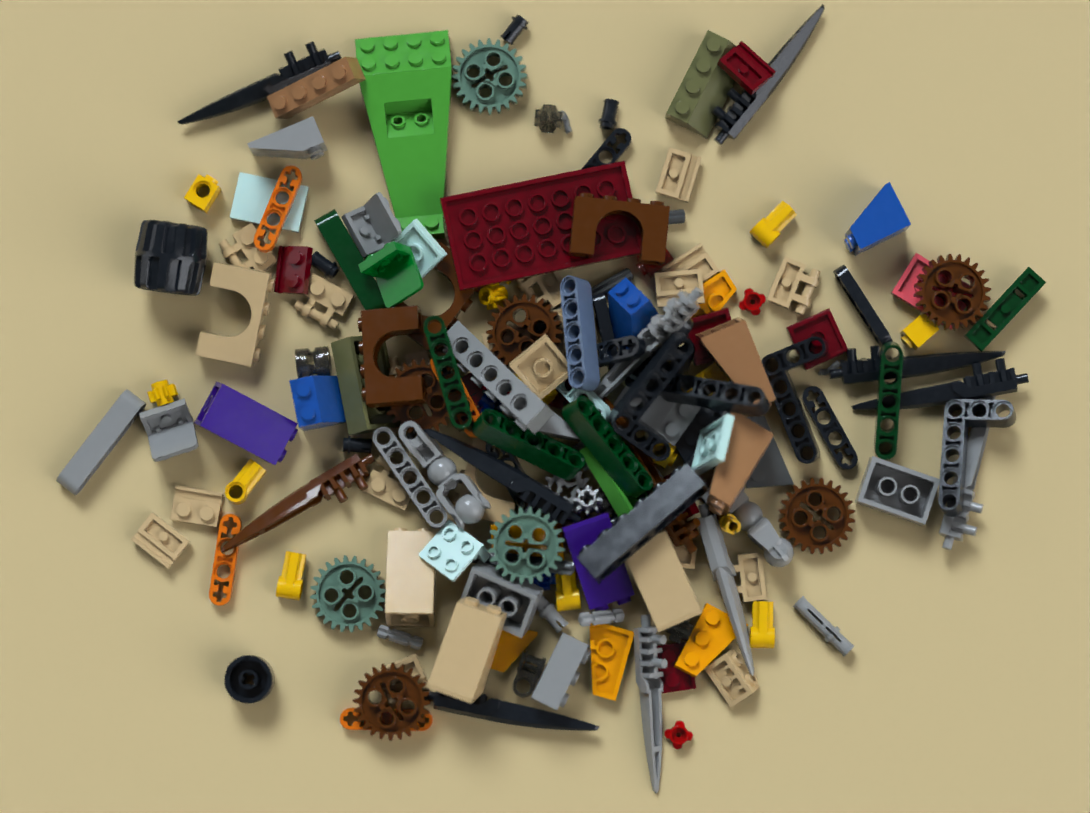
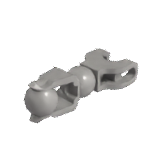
M413 421L404 422L399 428V437L421 465L427 469L429 480L438 486L436 497L448 513L451 514L457 526L464 530L465 524H474L480 521L484 515L485 508L491 509V505L483 497L473 480L465 474L457 473L455 463L445 456L437 441L425 433L419 424ZM408 428H415L412 434L407 433L406 436V431ZM463 482L472 494L460 497L454 507L447 494L450 490L455 489L458 483Z
M707 486L708 491L700 497L704 503L707 501L709 486ZM744 486L729 513L737 518L741 524V530L747 531L746 534L750 540L763 550L767 563L774 567L788 565L793 559V546L788 540L778 536L770 521L763 517L761 508L756 503L749 501V497L744 491Z

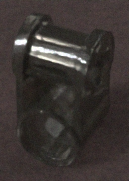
M524 650L513 682V691L517 696L524 698L531 695L547 658L543 657L540 659L528 654V651ZM526 662H530V663H532V664H535V665H537V667H535V666H533V665H530V664H528V663H526ZM520 680L529 682L530 690L527 693L518 692L516 685Z

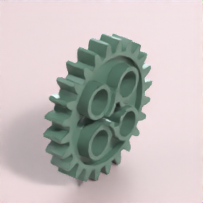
M488 38L486 45H483L482 41L478 40V47L476 48L470 43L471 51L468 52L462 49L464 58L456 57V61L460 66L454 65L452 67L455 72H458V74L452 75V80L458 81L453 84V89H460L456 94L457 98L464 96L462 104L466 105L470 102L471 111L476 106L479 107V114H482L484 109L488 110L489 115L492 114L493 109H496L498 114H501L502 106L510 110L509 102L517 104L515 96H523L519 88H526V83L521 81L527 79V74L521 73L526 69V65H519L523 57L518 56L515 58L517 50L513 49L509 52V43L500 47L499 39L495 45L491 44L490 38ZM492 56H496L500 59V62L496 66H491L487 63V60ZM503 66H507V67H508L506 70H502V71L496 73V72L499 71ZM471 68H477L480 74L475 78H471L467 75V72ZM489 73L490 75H493L494 80H485V74ZM508 76L512 79V82L508 86H503L499 83L500 78ZM480 81H483V82H481L477 87H475V88H472V87H471L473 84H476V83H479ZM482 88H489L492 94L487 98H483L479 95V91Z
M522 506L519 507L518 514L511 509L509 510L510 517L508 518L502 514L503 523L495 521L494 524L498 529L489 531L495 536L494 539L487 540L488 543L493 544V548L488 549L487 552L495 554L490 559V562L498 561L499 564L495 567V570L503 568L502 577L511 574V582L516 577H519L520 584L524 583L525 578H528L529 583L533 584L534 577H537L541 582L543 581L542 573L551 576L549 568L557 570L558 566L554 563L555 560H563L558 555V552L565 551V548L559 546V543L565 541V538H558L557 536L563 530H555L554 526L557 524V520L550 523L548 520L551 514L542 517V509H539L536 514L533 513L532 506L528 508L527 513L524 512ZM513 525L519 526L522 530V535L518 539L510 535L509 530ZM536 528H541L545 531L546 537L543 541L534 539L533 532ZM525 539H528L529 544L546 545L547 550L529 548L525 552L524 547L509 546L505 544V541L522 543ZM510 549H514L519 553L517 562H510L508 560L507 552ZM533 552H539L543 556L541 565H534L531 562L530 557Z
M345 555L343 562L340 563L336 557L334 558L335 565L332 566L329 562H326L328 570L325 571L319 568V572L322 575L321 578H313L318 582V585L310 587L316 591V594L310 596V598L317 600V603L312 608H320L316 616H325L323 624L332 621L331 629H335L337 625H340V632H344L346 626H348L352 633L354 626L357 625L361 631L363 630L362 623L365 622L371 626V617L379 619L375 612L377 610L384 611L379 604L380 602H385V598L381 597V594L386 593V589L380 588V585L384 584L385 580L377 579L381 574L380 571L372 572L374 564L368 567L365 566L366 559H363L359 564L357 563V556H354L352 561L349 562L348 557ZM349 570L353 573L354 579L351 583L344 584L341 580V575L344 571ZM362 577L363 581L352 592L354 598H347L339 610L335 611V606L345 596L344 589L350 590L356 581ZM363 586H369L372 590V595L368 599H362L359 595V590ZM329 589H335L338 592V599L335 602H329L326 599V592ZM348 604H353L357 610L355 616L351 618L346 617L344 614V608Z

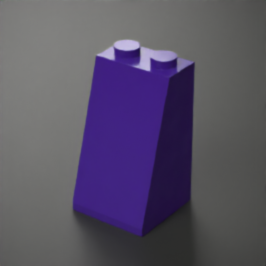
M216 382L194 422L200 427L273 465H276L277 461L281 462L287 452L284 449L288 441H293L298 431L296 429L298 423L219 382Z
M608 512L562 528L588 608L595 611L609 609L608 604L617 601L618 605L630 602V596L635 595L625 563L598 584L577 558L584 546L592 545L603 530L612 528Z

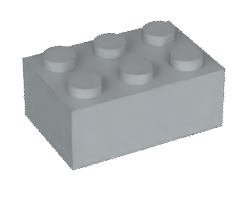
M872 456L869 458L855 503L922 526L926 524L940 479Z
M479 560L470 571L460 599L473 597L478 599L480 604L486 606L491 604L500 607L502 612L507 613L502 630L522 638L531 626L544 588L534 583L530 584L527 580L520 584L519 577H516L511 582V574L502 577L503 570H495L494 566Z
M562 633L531 698L555 710L559 706L564 708L569 698V694L566 691L569 685H575L580 675L576 670L580 663L585 665L591 653L587 650L589 645Z

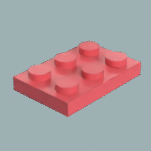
M915 253L891 294L921 312L924 307L915 305L920 301V298L914 297V294L920 290L915 288L914 285L921 282L917 275L924 274L922 271L924 266L930 268V261ZM942 273L938 274L939 281L947 284V277ZM961 280L962 286L970 289V285ZM932 287L934 291H942L940 289ZM953 288L948 290L952 293V297L957 295V293L953 292ZM963 294L972 298L971 294ZM935 296V304L939 307H943V299L939 296ZM962 301L957 302L958 308L964 311L966 304Z

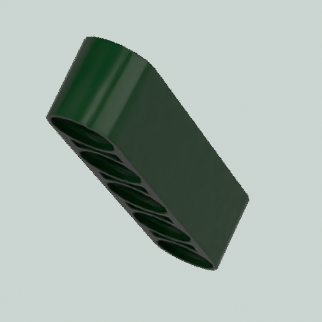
M333 209L314 220L364 309L387 308L375 278L360 272L358 264L363 262L364 259L336 210Z
M430 316L424 322L427 342L451 423L454 428L463 431L472 424L469 404L445 323L439 316ZM430 323H440L441 330L438 333L429 332L428 326ZM443 344L447 346L448 352L446 355L438 356L435 354V348L438 345ZM450 367L454 369L455 374L451 379H444L441 373L444 368ZM452 390L461 392L462 396L459 401L451 402L448 399V395ZM459 413H465L468 416V422L464 425H458L455 422V416Z
M892 341L885 343L880 351L874 434L875 452L879 458L884 460L893 458L897 451L903 369V351L899 344ZM890 348L898 350V356L894 359H888L885 356L886 351ZM888 372H894L897 377L895 381L888 383L884 381V375ZM887 395L895 397L894 403L890 406L882 404L883 398ZM884 419H891L893 421V426L889 429H883L880 424ZM888 442L892 447L888 452H881L879 450L881 443Z
M580 396L563 407L562 415L565 421L628 498L635 499L652 489L653 480L650 474L591 400L585 396Z
M485 409L472 425V431L479 439L562 479H573L585 465V458L579 451L538 431L535 434L529 428L524 431L514 422V419L493 409Z

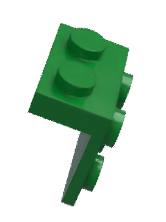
M394 241L384 245L383 249L366 257V260L358 264L361 273L376 278L387 308H394L424 287L410 246Z

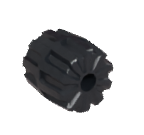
M143 221L135 251V287L171 294L199 295L207 262V229L169 221Z

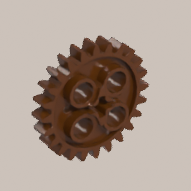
M948 254L945 261L941 255L937 258V263L933 259L929 262L930 268L928 266L922 268L924 274L917 275L921 282L916 283L914 287L920 291L916 292L914 297L920 298V301L915 305L924 307L920 312L921 315L929 314L927 322L932 319L936 320L935 327L943 323L944 330L949 329L950 325H952L953 331H956L960 324L963 329H966L968 322L971 325L975 324V317L978 319L982 318L983 314L981 311L988 309L984 302L990 301L991 298L986 296L985 293L991 291V288L985 287L984 284L989 279L981 278L985 271L977 272L978 263L972 266L969 265V257L963 262L961 261V254L957 255L955 260H953L951 254ZM939 273H942L947 277V284H943L939 281ZM962 278L969 280L970 289L962 286ZM932 287H935L942 291H934ZM951 288H953L954 293H957V295H955L954 297H952V293L948 291ZM963 294H971L973 297L970 298ZM935 296H939L943 299V307H939L935 304ZM958 301H962L966 304V311H961L958 308Z
M523 294L522 300L513 295L512 303L508 299H504L506 306L497 305L500 312L498 314L491 313L495 321L487 322L493 327L492 330L486 331L487 334L493 336L487 343L495 344L491 352H500L497 356L499 360L506 358L505 366H509L511 361L524 352L525 344L536 342L525 335L522 337V333L507 325L508 321L523 329H527L528 332L538 338L546 334L554 344H562L557 335L564 334V332L557 329V327L563 323L562 321L554 320L559 313H550L553 306L549 304L544 307L546 300L543 298L537 303L536 295H532L530 300H528L526 294ZM524 310L526 312L525 320L516 322V313ZM539 322L546 323V331L542 334H537L535 331V327ZM507 331H513L514 339L510 343H505L503 340V336Z
M423 358L420 365H417L416 361L412 359L411 367H408L404 362V370L401 371L395 368L397 376L389 375V377H423L430 375L433 378V383L430 387L426 388V393L428 394L426 398L432 416H428L423 404L390 406L391 410L386 414L388 416L395 415L392 421L393 424L400 421L401 426L406 421H413L419 424L423 430L434 427L440 432L439 424L442 423L447 427L448 424L445 419L450 417L445 400L441 408L436 409L431 406V400L434 397L440 396L444 399L441 386L431 369V365H426ZM444 372L442 377L444 378L446 375L451 374V372ZM420 407L423 411L421 418L412 419L410 417L411 409ZM408 428V433L412 434L415 428Z
M810 478L809 485L802 480L800 481L801 488L799 489L796 485H793L794 493H785L789 500H781L780 502L786 506L785 509L778 510L779 513L784 514V518L778 520L780 523H785V527L781 529V532L788 531L789 534L785 539L793 538V547L801 544V552L809 547L810 554L814 553L815 548H818L819 553L823 554L824 547L829 552H832V544L841 547L839 539L848 540V537L844 534L845 531H853L848 526V523L855 522L854 519L849 518V514L854 513L855 510L848 509V506L853 501H845L844 498L848 493L840 494V485L832 488V480L827 485H824L823 478L819 479L818 484H815L814 479ZM811 493H816L820 496L818 506H813L809 503L808 497ZM799 503H804L813 512L819 510L821 512L820 517L830 523L834 529L830 530L820 520L814 522L812 520L813 515L803 509ZM831 507L839 511V517L835 521L830 520L827 516V511ZM796 512L805 514L806 521L803 525H799L794 521ZM816 526L822 527L825 531L822 539H816L813 536V529Z
M392 662L390 669H387L383 663L381 671L373 667L374 675L372 676L366 672L364 675L367 681L359 680L358 682L363 688L354 690L356 694L360 695L359 698L353 699L354 703L359 704V707L355 708L354 712H361L362 714L357 721L365 720L366 723L363 729L369 726L372 727L370 735L378 731L380 732V739L385 734H388L389 741H392L394 734H397L399 740H402L403 732L411 736L410 728L412 727L418 731L420 728L417 721L425 723L426 720L421 715L429 714V710L424 708V705L431 704V701L424 699V697L429 695L430 691L422 690L427 683L418 682L420 674L412 676L413 668L405 672L404 664L399 669H396L395 663ZM393 679L402 681L403 689L401 691L392 690L390 682ZM382 682L385 683L391 698L396 697L398 699L395 705L403 717L402 721L399 720L394 707L386 704L388 696L381 687ZM377 690L381 693V702L374 703L370 700L369 694L371 691ZM405 700L412 701L415 706L414 711L410 713L405 712L402 709V702ZM385 711L393 715L394 719L390 724H385L381 720V714Z

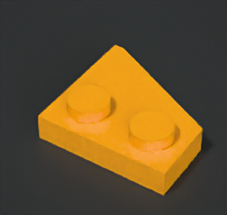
M502 630L491 669L505 672L537 637L538 632L528 630L520 638Z

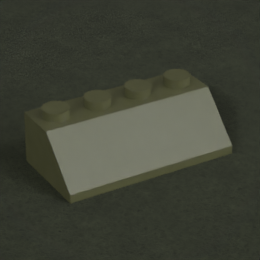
M707 31L666 113V119L706 139L708 138L717 120L712 111L716 106H719L721 109L723 108L728 98L726 94L733 88L736 82L717 64L719 59L736 47L735 44L718 34Z
M352 336L332 342L331 347L349 435L374 432L380 427L389 429L399 427L400 421L396 424L392 423L395 415L388 416L386 414L391 410V407L370 408L362 400V388H365V378L362 379L360 366L364 364L363 355H360L359 341H362V336ZM385 342L379 350L377 361L382 374L389 377L388 368H390Z

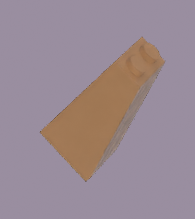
M737 317L695 334L698 342L730 382L761 388L770 406L772 405L771 402L776 400V397L744 319ZM760 399L754 401L753 404L758 403Z
M730 413L735 418L725 460L715 466L706 505L709 506L708 509L718 516L721 514L727 516L774 436L772 432L739 413Z

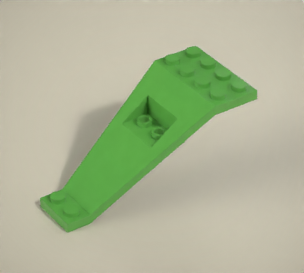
M448 30L355 39L356 58L366 79L360 82L359 85L395 218L400 222L401 231L413 220L418 219L434 239L445 238L440 198L445 197L452 82Z

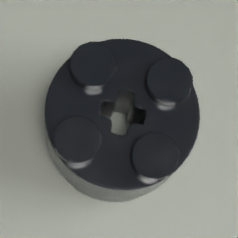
M246 655L238 657L227 667L224 680L225 688L228 694L239 702H259L265 699L274 687V671L271 665L259 656ZM246 674L255 676L253 685L251 683L245 684Z

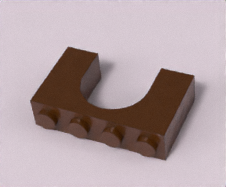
M580 193V196H575L573 201L568 256L592 258L598 223L607 216L620 214L632 219L640 230L639 264L662 266L665 262L670 206H664V202L650 201V204L641 203L640 199L635 198L619 201L615 196H603V199L594 198L593 194Z
M439 242V245L445 250L447 255L434 269L449 279L455 290L454 300L450 308L443 314L438 315L443 319L446 330H449L459 321L456 318L461 311L465 313L472 305L473 301L470 299L475 292L479 294L480 289L483 287L459 291L451 249L442 242ZM401 302L395 307H404L408 305L404 302ZM422 315L423 333L409 334L407 336L430 352L424 331V322L429 316ZM432 322L428 326V331L431 333H438L441 330V324L438 322ZM438 345L435 350L437 351L441 345Z
M415 305L362 310L361 318H358L359 332H362V341H359V351L364 359V364L360 366L362 379L365 378V388H362L363 402H366V405L370 408L427 403L426 381L422 376L388 377L382 374L377 361L379 350L388 339L399 335L423 333L421 309Z

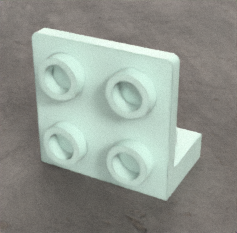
M448 520L419 553V556L454 582L473 560L478 558L485 563L490 554L481 542L459 528L451 520Z

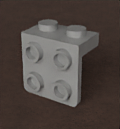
M380 192L374 194L364 206L350 211L341 217L363 258L383 249L385 244L392 242L402 233L399 220L394 217L388 200Z
M185 398L139 413L141 422L148 435L151 456L154 462L167 460L170 457L188 453L198 448L194 421Z

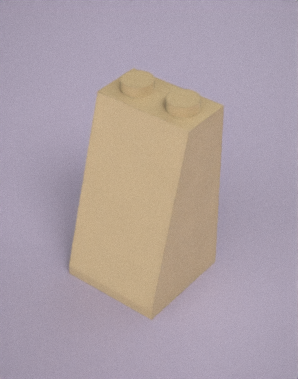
M395 528L393 531H388L385 595L387 627H435L436 569L419 556V553L436 535L435 531L427 528H420L417 531Z
M664 528L627 560L658 632L702 613L689 580Z
M473 597L460 599L456 603L426 688L472 704L484 691L507 613L502 612V609L498 606L480 604L479 600Z

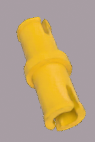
M728 513L727 516L717 515L721 530L730 534H735L734 531L736 533L740 531L741 524L733 514Z

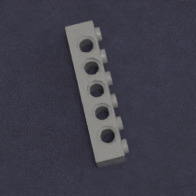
M459 321L447 331L454 357L459 360L457 366L465 374L470 371L473 374L470 379L480 388L484 385L488 389L485 393L494 402L499 399L503 403L500 408L509 417L514 414L517 417L514 422L524 431L529 428L535 434L555 414ZM443 345L442 351L447 354L448 347Z

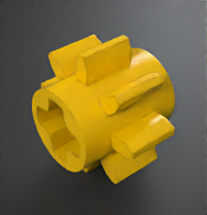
M500 283L484 286L479 291V300L481 304L487 305V310L496 309L497 305L504 307V299L508 298L506 287L500 285Z
M168 380L151 384L152 391L147 392L150 403H156L157 407L175 402L173 397L178 396L176 386L174 384L169 385Z

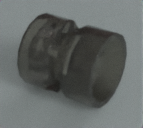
M329 346L315 347L314 351H310L309 348L295 349L298 378L315 374L317 376H332Z

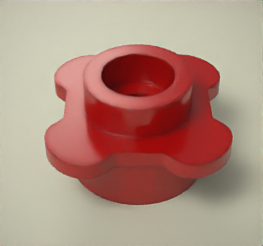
M746 289L743 301L739 302V308L750 311L753 316H757L761 312V305L766 302V297L764 294L754 292L753 289Z
M676 721L675 726L671 729H666L664 733L665 737L671 740L675 749H681L682 744L686 741H691L693 738L692 732L684 727L683 721ZM681 733V736L677 737L676 734Z

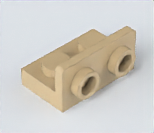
M733 648L704 668L730 707L747 698L759 688L756 676H752L744 665L743 657L738 652H735Z

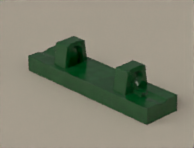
M1028 267L964 337L982 352L1046 282ZM987 320H989L993 325H995L996 328L991 327L988 324Z

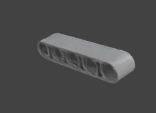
M126 389L65 466L56 481L72 494L77 495L140 415L139 413L144 410L146 403Z
M380 427L376 429L373 434L375 446L426 522L435 529L443 527L447 522L445 509L396 436L389 428ZM380 433H388L390 435V441L387 444L381 445L377 442V437ZM400 452L403 454L404 459L400 464H393L390 461L393 453ZM407 472H414L417 475V480L413 484H407L403 480L404 475ZM422 491L430 494V500L426 504H421L417 501V495ZM434 511H440L444 516L443 521L439 524L430 521V515Z

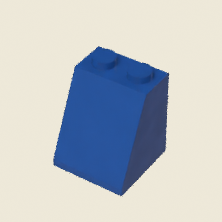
M890 182L884 185L845 234L846 239H844V243L848 251H853L855 256L905 232L911 225Z
M626 277L608 292L609 316L615 339L626 336L638 337L637 335L651 323V318L659 314L651 301Z
M308 376L289 380L298 427L302 431L346 423L337 376Z

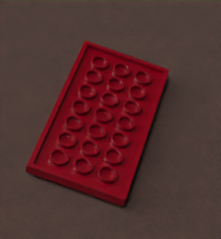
M625 161L440 198L459 291L638 255L640 253L641 234L637 224L627 216L614 214L605 217L598 223L592 258L568 256L575 196H580V193L593 194L594 198L603 199V196H615L619 201H627L628 198H633Z

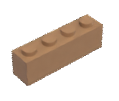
M344 57L267 96L275 118L289 119L366 79L357 58Z

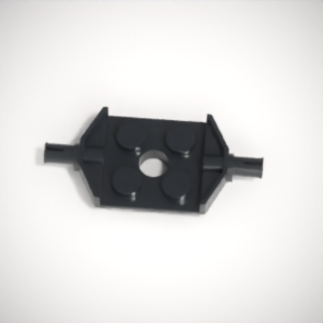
M704 407L700 408L675 444L679 455L684 461L683 466L688 464L691 467L700 430L731 412Z

